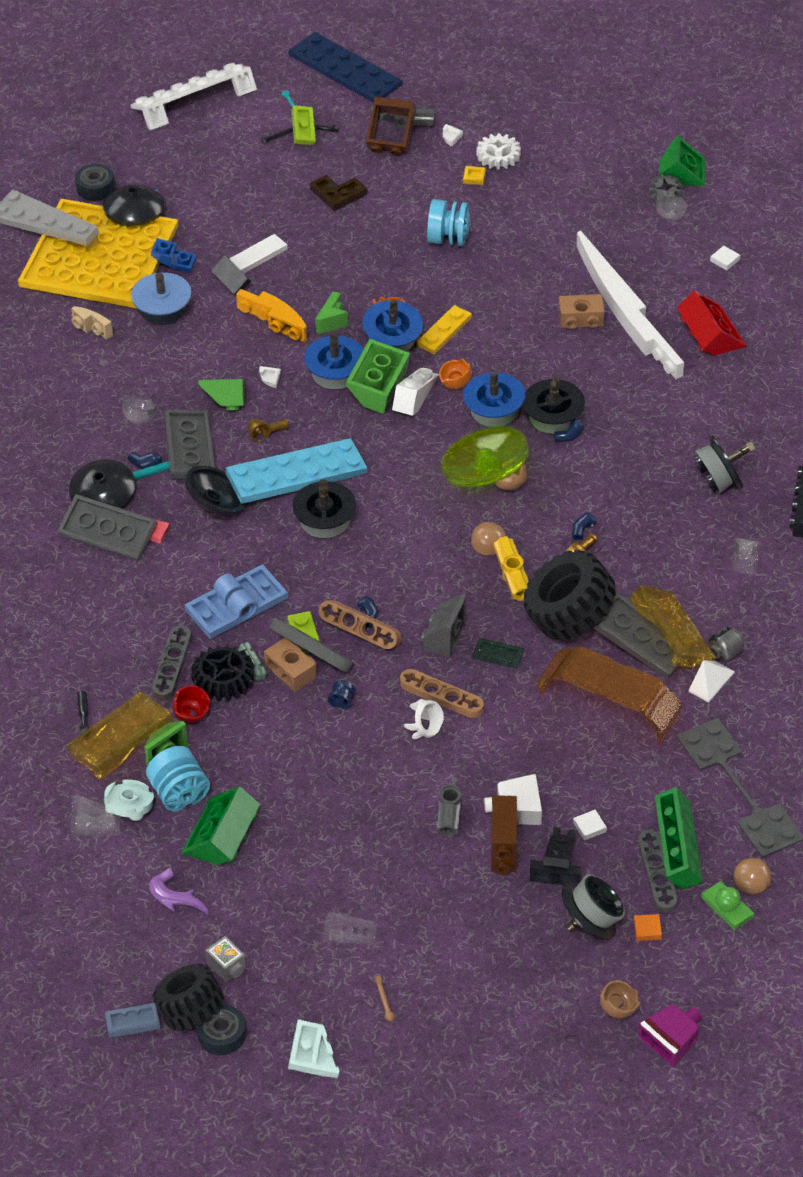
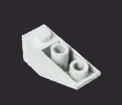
M420 368L397 384L392 410L412 416L417 413L439 374L432 373V370L428 368Z

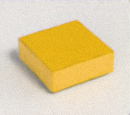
M466 166L463 184L484 185L486 168Z

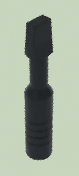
M79 691L77 699L79 717H81L80 732L82 737L89 736L87 693Z

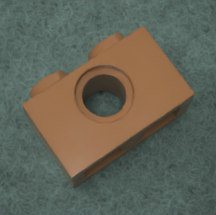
M602 294L559 296L561 328L574 329L576 327L595 328L604 326Z
M286 637L264 651L265 665L294 692L317 678V664L314 659L306 656L296 643H292Z

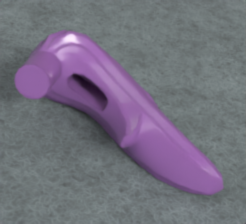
M170 868L151 879L149 883L151 894L171 911L175 912L176 905H187L195 907L208 915L206 906L192 895L194 890L176 892L165 886L164 883L174 877Z

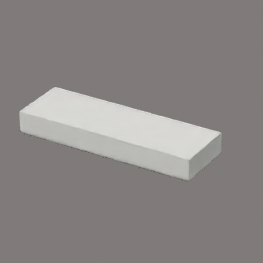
M273 234L230 259L243 273H246L287 250V244Z

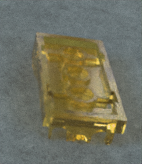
M643 585L638 587L630 597V600L640 615L658 626L675 653L671 660L674 665L679 663L680 666L693 668L695 665L700 667L703 660L713 661L715 659V656L672 591Z
M139 692L68 743L70 756L76 762H81L92 770L93 775L101 780L119 767L137 744L172 720L171 712L144 693Z

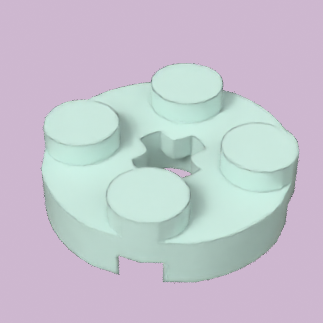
M123 780L122 784L115 785L114 782L108 785L105 790V810L109 814L129 817L132 820H140L143 818V814L148 813L152 809L154 794L149 792V787L140 781Z

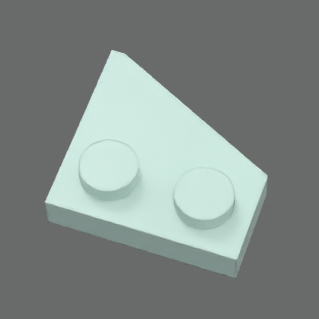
M303 1020L297 1021L288 1069L338 1078L339 1068L335 1066L332 1057L333 1051L331 1045L327 1042L324 1025Z

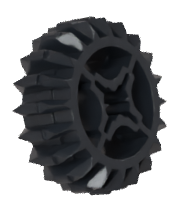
M228 644L225 647L217 645L215 649L208 647L207 652L201 651L200 657H195L194 664L191 667V679L194 686L205 690L210 700L216 696L218 703L221 697H225L229 702L230 696L238 700L239 693L245 695L247 689H251L252 682L255 679V666L250 655H246L245 650L239 651L237 645L233 648H230Z

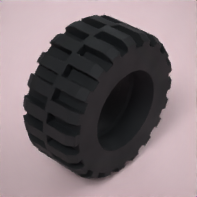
M574 550V552L565 551L564 554H557L549 562L543 563V567L534 572V577L528 581V589H525L524 608L540 630L552 639L570 640L571 637L578 638L581 637V634L592 631V628L595 625L598 626L602 622L601 619L608 615L610 606L614 604V596H616L614 578L597 557L590 552Z

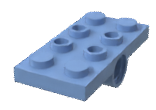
M262 564L237 578H234L232 574L222 575L216 580L214 590L185 604V611L207 637L212 639L288 599V592Z

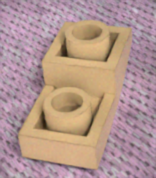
M77 306L71 308V320L77 329L81 328L86 333L93 330L97 336L101 335L106 340L113 336L110 320L89 309Z

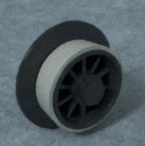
M590 874L586 875L580 883L567 882L564 884L561 890L562 899L568 912L573 917L566 924L567 930L573 932L578 926H581L586 932L598 939L609 940L614 937L616 933L615 923L625 915L623 903L614 889L601 878Z

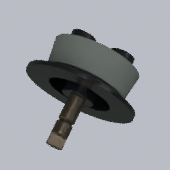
M553 376V379L542 380L530 386L525 392L523 406L529 415L530 422L536 429L554 434L557 431L568 430L571 421L578 418L585 406V398L577 386Z
M709 434L710 445L694 451L696 455L694 456L695 464L701 474L706 473L707 483L713 492L718 491L722 493L733 483L742 489L743 484L732 463L756 449L750 441L740 447V449L726 455L715 437Z
M320 480L303 487L297 492L293 499V512L305 532L318 538H331L347 529L350 519L356 510V499L353 493L344 485Z

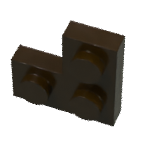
M327 175L310 183V190L334 211L367 195V187L355 177L340 185H337Z

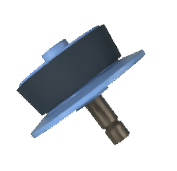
M154 273L140 279L134 285L131 296L134 305L139 309L144 319L156 324H167L178 320L185 313L186 305L191 298V288L184 278L176 274Z

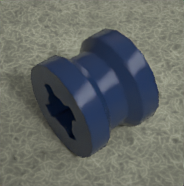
M344 680L335 681L332 686V692L328 696L329 704L332 707L348 709L351 705V698L356 693L355 687Z

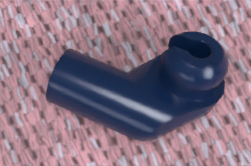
M592 513L582 514L573 523L572 540H583L584 528L586 526L593 527L596 524L597 518Z

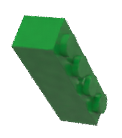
M677 787L655 795L666 877L678 889H686L703 882L690 800Z

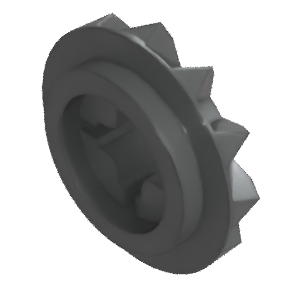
M662 173L660 176L654 177L650 183V196L659 204H673L682 195V185L679 179L673 177L672 174L664 175ZM664 183L667 187H671L669 188L668 195L665 190H661Z

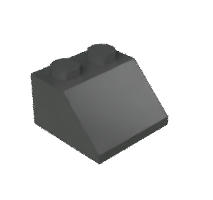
M461 594L439 604L436 612H432L429 619L428 629L425 628L421 635L424 651L447 658L451 657L466 626V595Z

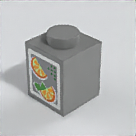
M226 936L205 950L207 964L225 982L231 978H238L246 968L245 955Z

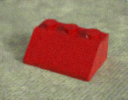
M694 290L677 307L681 314V320L689 326V333L697 339L699 349L705 354L710 353L716 356L747 347L721 304Z

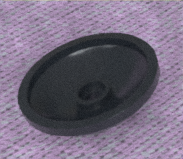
M144 185L118 187L111 191L103 200L104 214L110 220L124 225H142L159 218L165 209L163 196L153 188Z
M110 459L96 460L84 465L73 475L69 484L71 502L75 494L121 509H124L131 502L136 491V482L132 471L123 463Z
M195 466L185 476V486L188 493L200 506L208 511L220 515H235L241 513L248 504V502L241 504L226 472L210 466Z

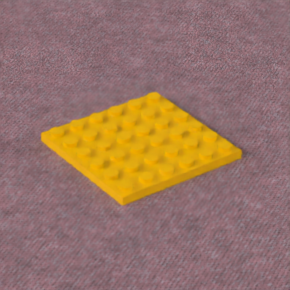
M60 199L56 209L96 225L100 233L88 246L42 234L18 279L19 287L138 309L132 301V289L140 279L157 272L161 262L151 256L152 248L156 238L172 241L179 226L178 219L160 216L146 224L124 225L110 220L104 214L103 206Z

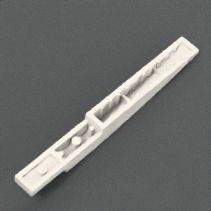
M581 231L577 232L578 251L598 290L620 324L645 356L652 353L654 359L660 360L667 374L671 373L675 379L683 377V360L646 319V306Z

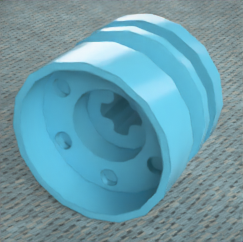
M432 199L428 217V243L443 244L445 235H448L450 245H454L457 236L458 246H464L470 229L469 203L462 202L459 211L458 202L454 201L450 211L448 210L447 201Z
M174 746L165 749L157 754L146 768L148 780L157 791L167 810L173 812L180 811L191 803L194 805L200 802L210 788V781L189 748L184 746Z

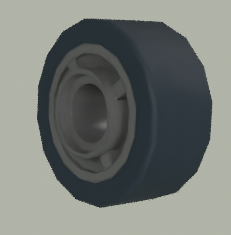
M85 165L76 173V190L84 199L90 201L102 200L115 189L113 171L106 165Z
M226 1004L222 1005L212 1018L197 1026V1037L201 1047L208 1053L215 1055H228L237 1051L246 1039V1024L242 1013L235 1007ZM225 1028L226 1030L218 1031L217 1029Z

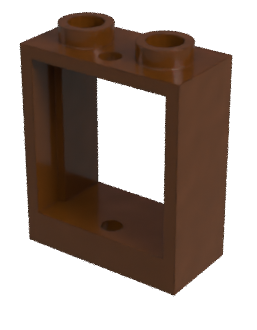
M374 97L366 137L368 149L376 153L389 151L393 155L408 154L416 115L415 102ZM380 113L408 116L403 143L375 140Z
M492 795L491 872L505 875L510 872H516L517 796Z

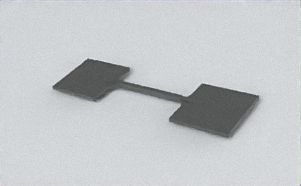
M719 718L676 735L699 770L713 765H721L750 804L754 813L738 820L737 823L762 858L803 841L802 833L780 803L767 809L758 808L729 769L726 761L742 754V750Z

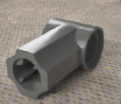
M416 108L413 126H434V109ZM395 114V127L397 129L405 128L408 116Z
M451 784L442 787L439 792L437 833L443 836H454L459 831L460 810L462 807L461 790L456 785Z

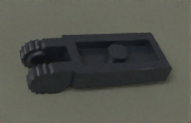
M559 825L554 826L553 835H550L544 855V865L569 868L575 845L576 828L570 827L566 836L561 834Z

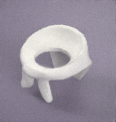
M424 699L410 704V708L416 711V723L404 724V727L409 730H417L413 734L412 739H418L422 736L430 738L437 734L444 720L441 706L435 701ZM421 719L430 720L427 730L423 727Z

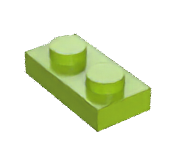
M293 105L291 112L294 144L314 145L316 139L313 107Z
M310 611L287 616L290 625L319 641ZM299 646L303 653H309L308 650Z

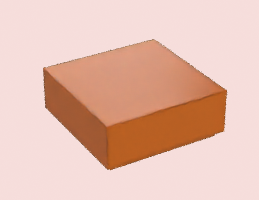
M659 914L634 915L636 941L662 939Z

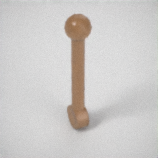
M380 975L375 976L386 1012L385 1019L393 1021L395 1015L390 1011Z

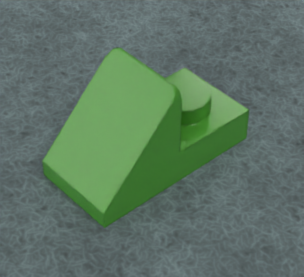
M333 291L316 317V333L321 334L348 326V313L343 310L341 293Z

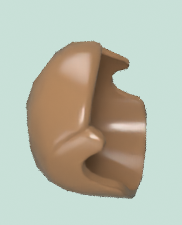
M515 461L505 464L503 473L495 472V478L493 479L495 485L506 491L516 490L523 486L528 478L525 462Z
M494 522L480 523L478 526H475L472 532L471 545L477 553L495 555L494 542L501 537H505V531Z
M753 857L743 859L735 867L733 873L734 884L746 894L755 895L762 893L770 885V869L761 859Z
M620 980L609 982L600 993V1003L607 1015L616 1019L628 1018L638 1009L641 1003L638 1001V991Z

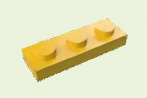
M454 305L417 340V346L435 354L472 318V313Z

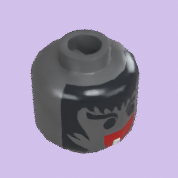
M722 628L709 638V653L715 659L723 662L730 661L743 650L744 639L742 634L734 628Z

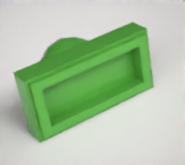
M721 881L701 895V898L733 930L754 918V913L741 901L738 890L725 886Z

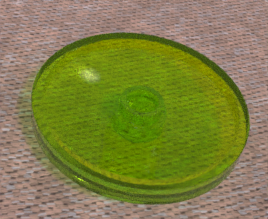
M499 426L481 429L462 437L452 444L442 457L441 468L445 478L456 486L478 487L502 480L520 468L528 457L529 445L525 435L515 428Z

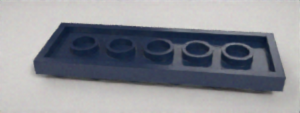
M313 32L288 50L289 56L372 103L374 102V97L386 98L403 85V80L317 32Z

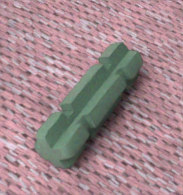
M248 642L241 643L239 651L245 650L246 655H250L255 666V680L266 679L268 672L262 666L263 664L251 644Z

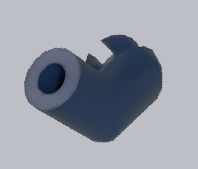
M576 418L571 421L567 431L554 432L555 443L575 440L584 429L582 420Z
M133 451L129 454L128 461L144 469L162 463V457L156 453L141 456Z
M367 596L359 599L358 607H361L360 610L365 611L366 615L376 619L379 611L374 600ZM367 623L365 627L371 628L373 624Z

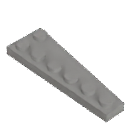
M12 190L0 202V224L87 246L100 233L96 225L24 195L19 191Z

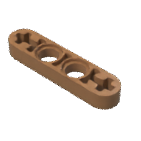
M324 601L319 606L321 619L384 649H392L398 647L401 643L402 637L399 630L338 601ZM327 607H332L331 610L340 613V615H329L330 612L327 610ZM349 613L355 618L353 626H348L345 621ZM367 623H372L375 628L371 636L365 632ZM380 634H391V638L394 639L393 642L388 643L389 639L380 636Z
M407 669L400 675V686L405 691L426 700L435 701L439 705L469 718H477L483 714L484 702L479 696L414 669ZM428 687H435L438 689L434 693H429L425 691V689ZM451 695H454L459 698L457 701L454 702L446 700V698ZM474 704L477 705V707H473L472 709L469 708V706L472 707Z

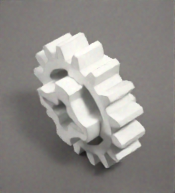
M500 133L495 137L490 134L489 139L483 137V142H478V161H482L483 166L489 164L490 169L493 166H496L497 170H500L501 166L508 169L509 164L514 166L515 161H519L521 147H519V142H515L514 137L509 139L507 134L504 137Z

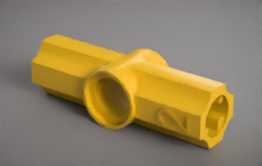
M507 536L501 537L494 542L493 546L502 569V577L507 582L512 598L522 601L524 600L525 589H528V578L523 567V558L518 554L513 539Z

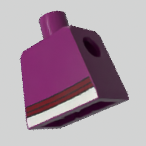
M670 1005L640 1022L638 1037L672 1067H675L698 1040L699 1026L697 1023L702 1020V1015L695 1007H691L683 1013L675 1005Z

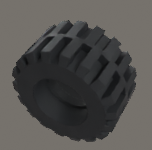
M190 964L172 971L157 984L156 990L153 991V1001L166 1025L173 1030L191 1029L203 1024L219 1011L224 999L223 991L211 969L207 965L203 966V964Z

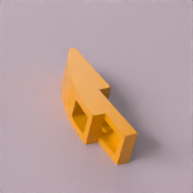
M242 289L237 292V308L242 312L256 315L261 320H268V327L276 333L280 332L288 335L293 340L307 341L306 324L297 312L285 302L264 291L259 296Z

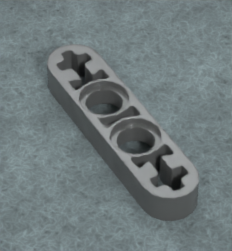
M275 617L270 625V628L346 673L349 672L354 663L352 660L278 617Z
M175 626L169 633L152 685L153 696L157 700L166 701L174 695L191 643V631L186 626ZM183 634L184 636L181 637L180 644L177 643V637ZM171 652L181 653V655L176 658H172L169 656ZM168 669H172L175 671L173 675L163 674V672ZM163 682H166L167 689L164 692H160L159 690H162L164 685Z
M642 831L638 836V848L656 910L668 914L677 907V895L674 884L666 877L661 838L656 831ZM646 839H650V841L653 842L652 850H649L648 842L645 841ZM656 858L661 861V864L653 866L648 861ZM657 878H662L667 883L663 886H658L653 881ZM666 892V899L670 902L669 904H665L662 901V893Z

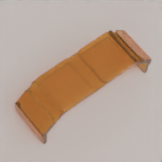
M576 646L572 650L567 648L557 651L537 680V687L541 696H543L552 681L561 679L641 712L657 731L658 745L662 743L682 710V702L672 690L664 685L665 682L659 678L633 667L614 662L613 659L584 647Z

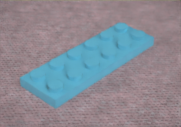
M351 438L226 467V475L241 504L298 491L320 480L336 482L367 473V466Z

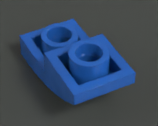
M156 238L151 256L175 270L191 273L196 260V254L176 249L177 243Z

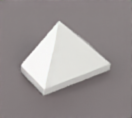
M703 660L689 692L709 703L735 671L716 661Z

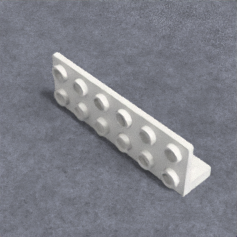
M230 63L223 66V70L217 71L215 69L206 72L207 76L202 78L196 76L188 79L189 82L186 84L177 83L172 85L170 90H158L153 93L154 96L147 98V96L137 98L135 99L136 103L131 104V108L142 110L149 130L169 123L164 110V103L230 78L237 96L257 90L250 67Z

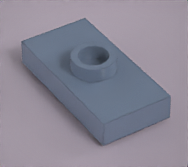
M155 1003L105 1012L109 1038L160 1029Z

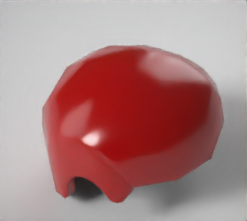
M187 685L176 692L173 712L180 721L187 724H197L207 715L210 698L204 689L198 686ZM190 710H193L196 715L192 716Z

